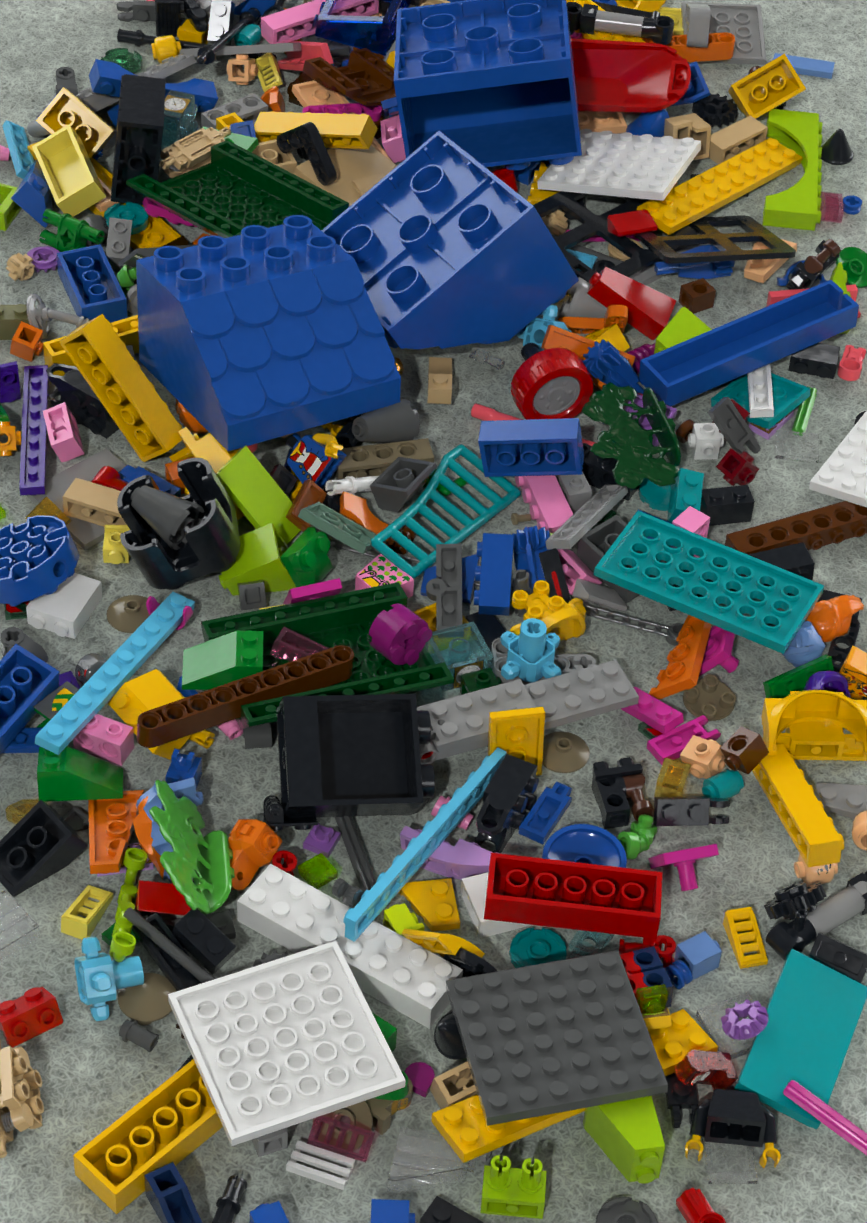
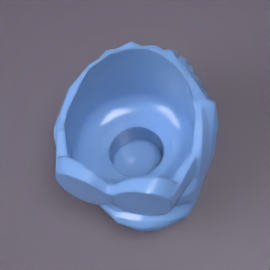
M804 621L782 655L794 667H799L821 657L826 646L812 623Z

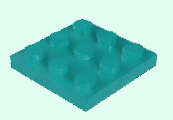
M771 373L774 417L750 418L749 415L747 421L769 430L810 397L809 387ZM747 374L738 377L712 397L711 407L715 406L723 397H729L730 400L733 399L749 412Z

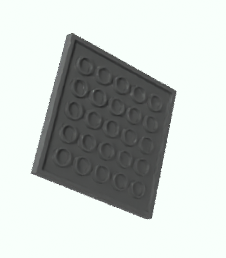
M618 950L446 980L447 994L487 1126L668 1093L667 1080Z

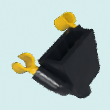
M732 1085L728 1086L725 1090L715 1089L712 1099L704 1100L695 1108L689 1133L692 1139L687 1141L685 1145L686 1158H688V1151L690 1149H696L699 1151L698 1161L702 1159L703 1144L701 1138H704L705 1142L763 1147L764 1144L765 1150L759 1159V1163L762 1168H765L767 1163L766 1157H771L776 1168L781 1155L774 1148V1144H777L775 1117L764 1105L760 1104L757 1094L738 1091Z

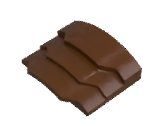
M367 48L352 50L348 65L338 68L333 67L321 57L305 60L303 72L314 81L334 92L342 93L365 106L382 105L381 101L396 97L394 68Z

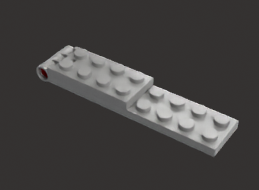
M183 53L175 57H168L162 60L161 64L149 66L145 72H138L135 75L164 79L196 63L194 55L185 56ZM90 87L80 90L78 95H76L93 112H97L119 101L120 98L93 93ZM36 120L28 124L27 130L32 137L51 134Z
M617 660L525 685L521 679L419 706L417 711H428L431 720L429 744H419L421 765H427L439 759L488 746L489 712L543 707L545 711L544 730L638 704L639 696Z

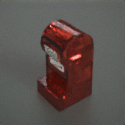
M691 1050L674 1069L677 1078L685 1085L690 1086L695 1083L712 1085L713 1091L715 1089L725 1090L738 1079L730 1053Z

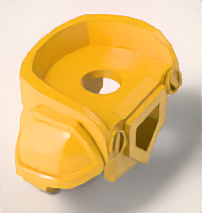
M543 580L534 583L533 593L530 595L524 590H516L513 593L512 606L516 609L527 610L523 615V620L535 618L543 621L547 627L546 635L548 633H555L560 637V641L573 637L578 638L584 634L586 629V610L582 599L574 598L567 604L561 596L549 598V583ZM521 623L512 626L509 631L520 635Z

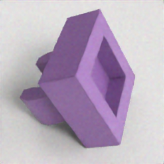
M318 823V825L313 826L303 842V848L329 858L340 840L341 833L333 830L331 827L327 828Z

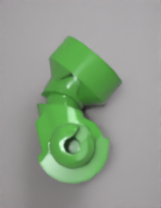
M128 265L123 266L117 273V280L125 297L129 289L135 285L133 281L137 279L136 267L130 269Z
M641 814L638 821L632 822L631 832L623 831L618 835L617 839L624 847L627 860L636 859L639 853L648 850L650 844H652L657 832V826L652 824L654 821L652 816Z

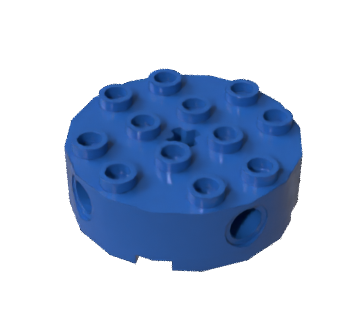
M37 515L28 517L26 523L17 526L11 523L0 529V604L17 606L22 602L33 600L44 594H52L58 589V585L75 573L80 554L63 520L55 516Z

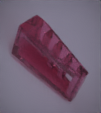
M821 192L820 221L841 223L843 217L842 194Z
M283 627L273 644L270 655L294 661L329 648Z
M322 1115L314 1119L307 1144L366 1163L375 1132ZM324 1122L329 1124L324 1141L318 1140ZM336 1126L341 1129L336 1145L330 1144V1140ZM348 1130L352 1132L348 1148L344 1149L341 1147ZM358 1134L364 1135L359 1153L353 1152Z

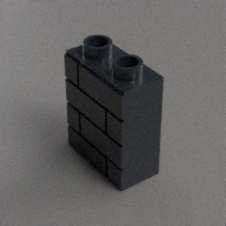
M124 74L121 77L111 201L132 202L143 205L144 197L126 185V181L141 174H145L158 181L164 127L166 79Z
M416 694L283 696L276 710L281 805L284 810V818L415 814L423 804V798H433L435 790L434 769L431 764L421 765L419 744H429L431 720L428 711H417Z

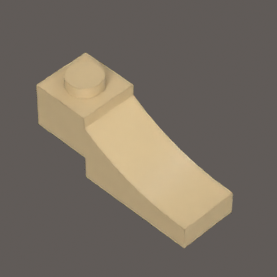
M429 357L427 403L451 404L452 358Z

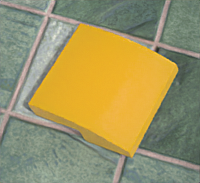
M404 929L401 933L410 941L430 952L438 953L441 957H444L445 954L456 955L459 949L467 950L481 958L485 954L471 942L455 935Z

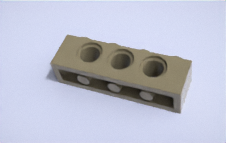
M428 438L343 448L341 451L347 456L334 473L336 480L345 479L346 476H353L355 478L380 476L398 457L434 462V455Z

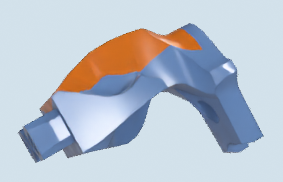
M194 777L168 783L176 798L186 796L196 806L203 804L204 797L202 792H196ZM154 783V786L137 800L136 808L138 815L133 819L134 829L139 844L155 865L161 879H168L171 883L170 876L160 863V857L164 851L173 852V848L163 838L159 825L149 813V810L154 806L165 811L157 796Z

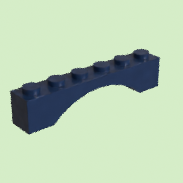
M173 1162L144 1175L146 1197L161 1223H202L188 1187Z

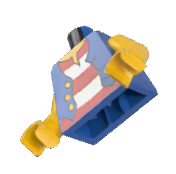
M294 433L288 438L286 443L294 451L287 459V464L291 468V473L298 479L294 485L295 490L291 495V501L294 502L304 481L309 478L323 489L326 482L332 477L347 456L341 451L343 446L338 444L334 435L316 433L314 435H305L301 438L297 433Z

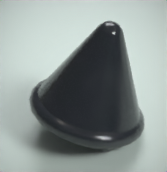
M837 129L825 144L821 146V159L826 163L844 165L851 162L854 158V153L842 129Z
M453 1011L444 1015L437 1023L434 1031V1041L438 1051L443 1056L458 1060L466 1058V1054Z

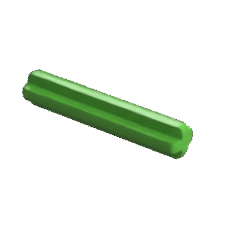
M809 387L810 397L799 405L792 427V435L794 437L802 438L805 435L817 396V389L815 387Z

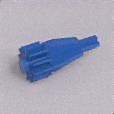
M711 244L698 246L682 253L718 252L720 250ZM661 261L655 262L654 271L656 276L678 273L679 278L712 279L731 276L735 261L666 263Z
M602 339L600 344L596 341L594 342V347H588V354H583V357L586 358L583 363L592 376L605 384L611 382L617 387L630 386L637 393L643 394L645 389L637 383L639 378L629 361L620 355V352L609 341L606 342Z
M537 526L525 527L523 531L518 529L517 534H512L514 535L513 550L516 570L522 569L529 573V587L532 593L536 581H546L539 553L547 551L545 541L550 537L549 530L545 531V527L538 530Z

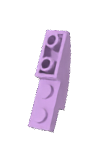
M405 826L400 833L401 849L406 850L411 839L417 838L422 830ZM460 838L455 846L444 840L421 868L445 877L462 880L463 878L487 873L489 871L490 855L493 852L481 848L475 842H467Z

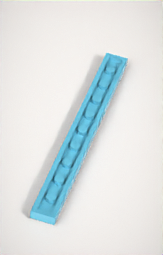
M172 592L35 736V744L59 755L117 693L121 686L132 677L183 622L184 607L190 606L194 610L195 601Z
M497 747L490 756L487 755L476 772H471L462 788H457L452 799L440 807L436 817L425 824L419 836L411 839L402 855H397L393 860L392 866L386 872H382L379 875L376 884L370 890H366L363 893L360 902L346 912L343 921L345 923L346 938L354 942L478 803L484 796L486 787L505 758L507 751Z

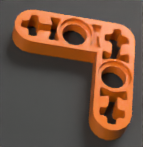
M624 305L608 306L604 318L560 317L557 321L564 322L567 328L576 334L592 333L617 323L623 334L628 321V307Z

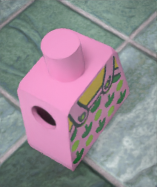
M379 554L357 573L355 577V591L399 582L406 596L410 598L413 596L414 579L382 554Z

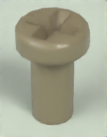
M512 513L511 521L513 525H518V522L531 521V515Z

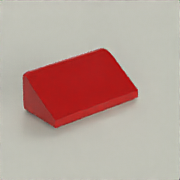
M646 209L613 214L607 217L608 232L618 237L658 230L655 221Z
M139 880L136 910L175 915H186L191 910L186 904L184 896L176 890L173 883Z

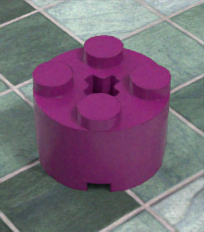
M398 603L391 605L393 609L388 612L383 610L373 621L369 630L372 642L369 643L371 647L393 664L403 665L407 663L408 665H413L418 660L419 653L424 648L426 642L431 639L433 632L428 627L426 621L406 606Z

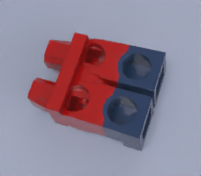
M652 946L620 954L639 1008L658 1004L659 1008L671 1007L673 985L665 968H663L655 947Z

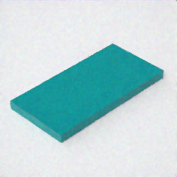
M791 949L766 1008L769 1017L767 1026L760 1034L755 1036L735 1089L755 1093L760 1102L806 1126L817 1129L821 1122L786 1097L783 1091L791 1080H795L828 1105L867 999V987Z

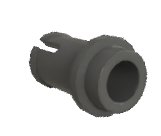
M127 1019L119 1031V1036L122 1037L124 1042L129 1040L148 1052L153 1050L159 1040L158 1034H154L139 1026L138 1022L134 1019L132 1021Z

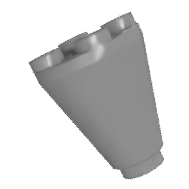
M578 277L579 281L568 289L567 292L570 294L568 302H563L559 314L563 317L604 318L607 308L587 294L591 284Z

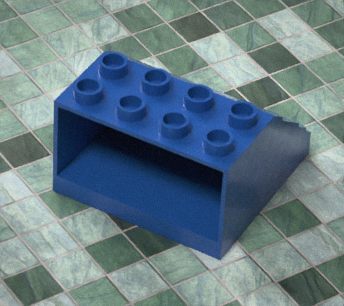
M465 0L397 9L394 86L406 158L438 131L442 132L487 169L492 166L505 165L509 170H522L529 167L532 161L548 160L553 165H564L570 163L574 156L582 155L567 0Z
M440 131L436 132L321 230L327 236L333 237L336 243L355 259L363 277L365 289L385 331V335L400 349L415 350L436 346L444 349L473 343L492 344L509 341L516 334L524 332L526 325L547 307L562 300L567 290L579 281L535 207Z
M303 215L288 216L284 219L282 225L270 228L260 225L246 226L241 230V235L228 238L215 235L204 236L198 240V245L183 249L175 246H163L154 251V256L136 260L139 361L227 451L400 402L401 376L385 338V331L365 289L364 280L355 259L342 249L333 237L327 236L316 227L309 217Z

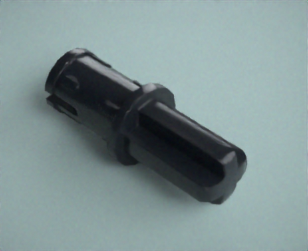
M230 1176L228 1178L224 1193L216 1202L217 1210L212 1223L233 1222L234 1216L241 1210L240 1201L247 1188L245 1179L241 1177L238 1187L235 1188L238 1176Z

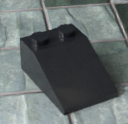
M40 800L0 840V882L15 897L68 866L88 845L54 808Z

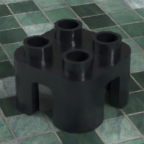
M189 458L177 464L178 475L190 493L181 498L197 503L204 509V513L199 511L198 518L201 519L199 525L193 528H189V526L184 528L185 538L188 542L186 544L183 542L179 543L177 546L180 549L178 550L170 548L131 505V495L137 487L141 488L147 485L160 490L150 475H143L132 480L121 490L118 496V511L130 529L120 534L121 543L149 585L153 588L174 590L190 580L212 572H224L231 568L236 561L240 550L236 508L213 468L203 458Z

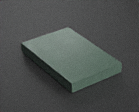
M321 502L301 509L298 515L300 519L361 554L374 549L371 539L377 534Z

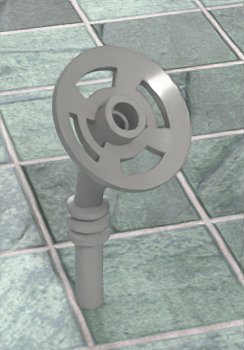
M35 293L30 294L27 298L26 307L29 324L43 330L42 340L48 336L49 321H52V319L74 324L76 328L89 321V318L84 319V316L79 317L50 309L49 307L46 308L40 296ZM36 300H37V302H38L37 308H35V301H36Z

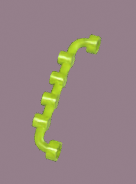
M139 848L127 849L123 859V864L127 867L124 884L120 888L117 899L116 922L109 952L116 962H123L127 956L131 955L136 944V938L131 935L133 924L123 915L130 907L135 910L134 902L137 895V888L135 887L138 870L145 868L148 858L147 853Z

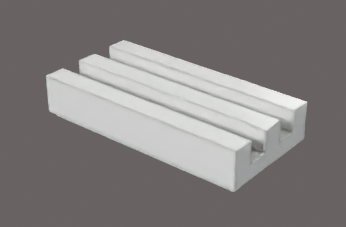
M298 1140L295 1151L293 1150L291 1159L286 1164V1171L344 1190L355 1167V1159ZM297 1161H300V1162H303V1163H306V1164L315 1166V1168H318V1169H321V1170H324V1171H329V1172H332V1173L341 1175V1176H343V1177L340 1178V1177H337V1176H334V1175H331V1174H328V1173H325V1172H322V1171H319V1170H316V1169H313V1168L304 1166V1165H302V1164L297 1163Z

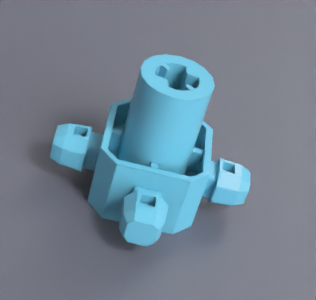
M551 304L542 312L543 318L536 317L526 325L524 332L516 334L518 338L524 339L523 346L527 343H535L543 351L544 349L541 346L548 325L571 332L564 322L555 320L558 313L556 305Z
M535 618L524 620L521 623L520 635L510 631L503 633L500 641L507 649V660L501 669L502 677L509 680L518 676L525 682H536L542 677L551 678L561 675V669L554 663L555 649L559 646L560 637L555 633H548L546 635V624Z
M97 937L83 938L81 943L82 953L85 956L76 957L74 962L79 997L84 1004H92L90 1011L95 1021L107 1020L109 1017V1004L106 1002L116 1000L117 989L143 985L144 973L139 956L125 958L123 962L111 961L110 955L104 952L98 953V951H101Z

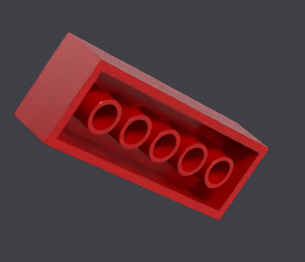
M491 853L484 919L656 939L661 919L663 872Z

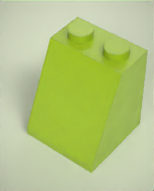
M684 306L656 338L654 354L712 329Z
M272 523L239 536L240 550L235 563L231 568L221 572L219 575L222 587L224 589L228 588L233 596L238 595L237 583L258 580L264 581L265 593L287 591L296 588L280 558L286 552L288 546Z
M652 1096L585 1108L584 1129L628 1182L638 1181L639 1183L646 1184L659 1178L665 1143Z

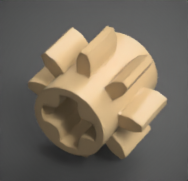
M560 210L542 218L551 235H562L568 227V218Z
M20 253L12 255L7 261L6 269L10 272L8 276L15 281L18 279L21 281L30 279L34 274L35 265L31 263L33 259L26 253L24 255Z

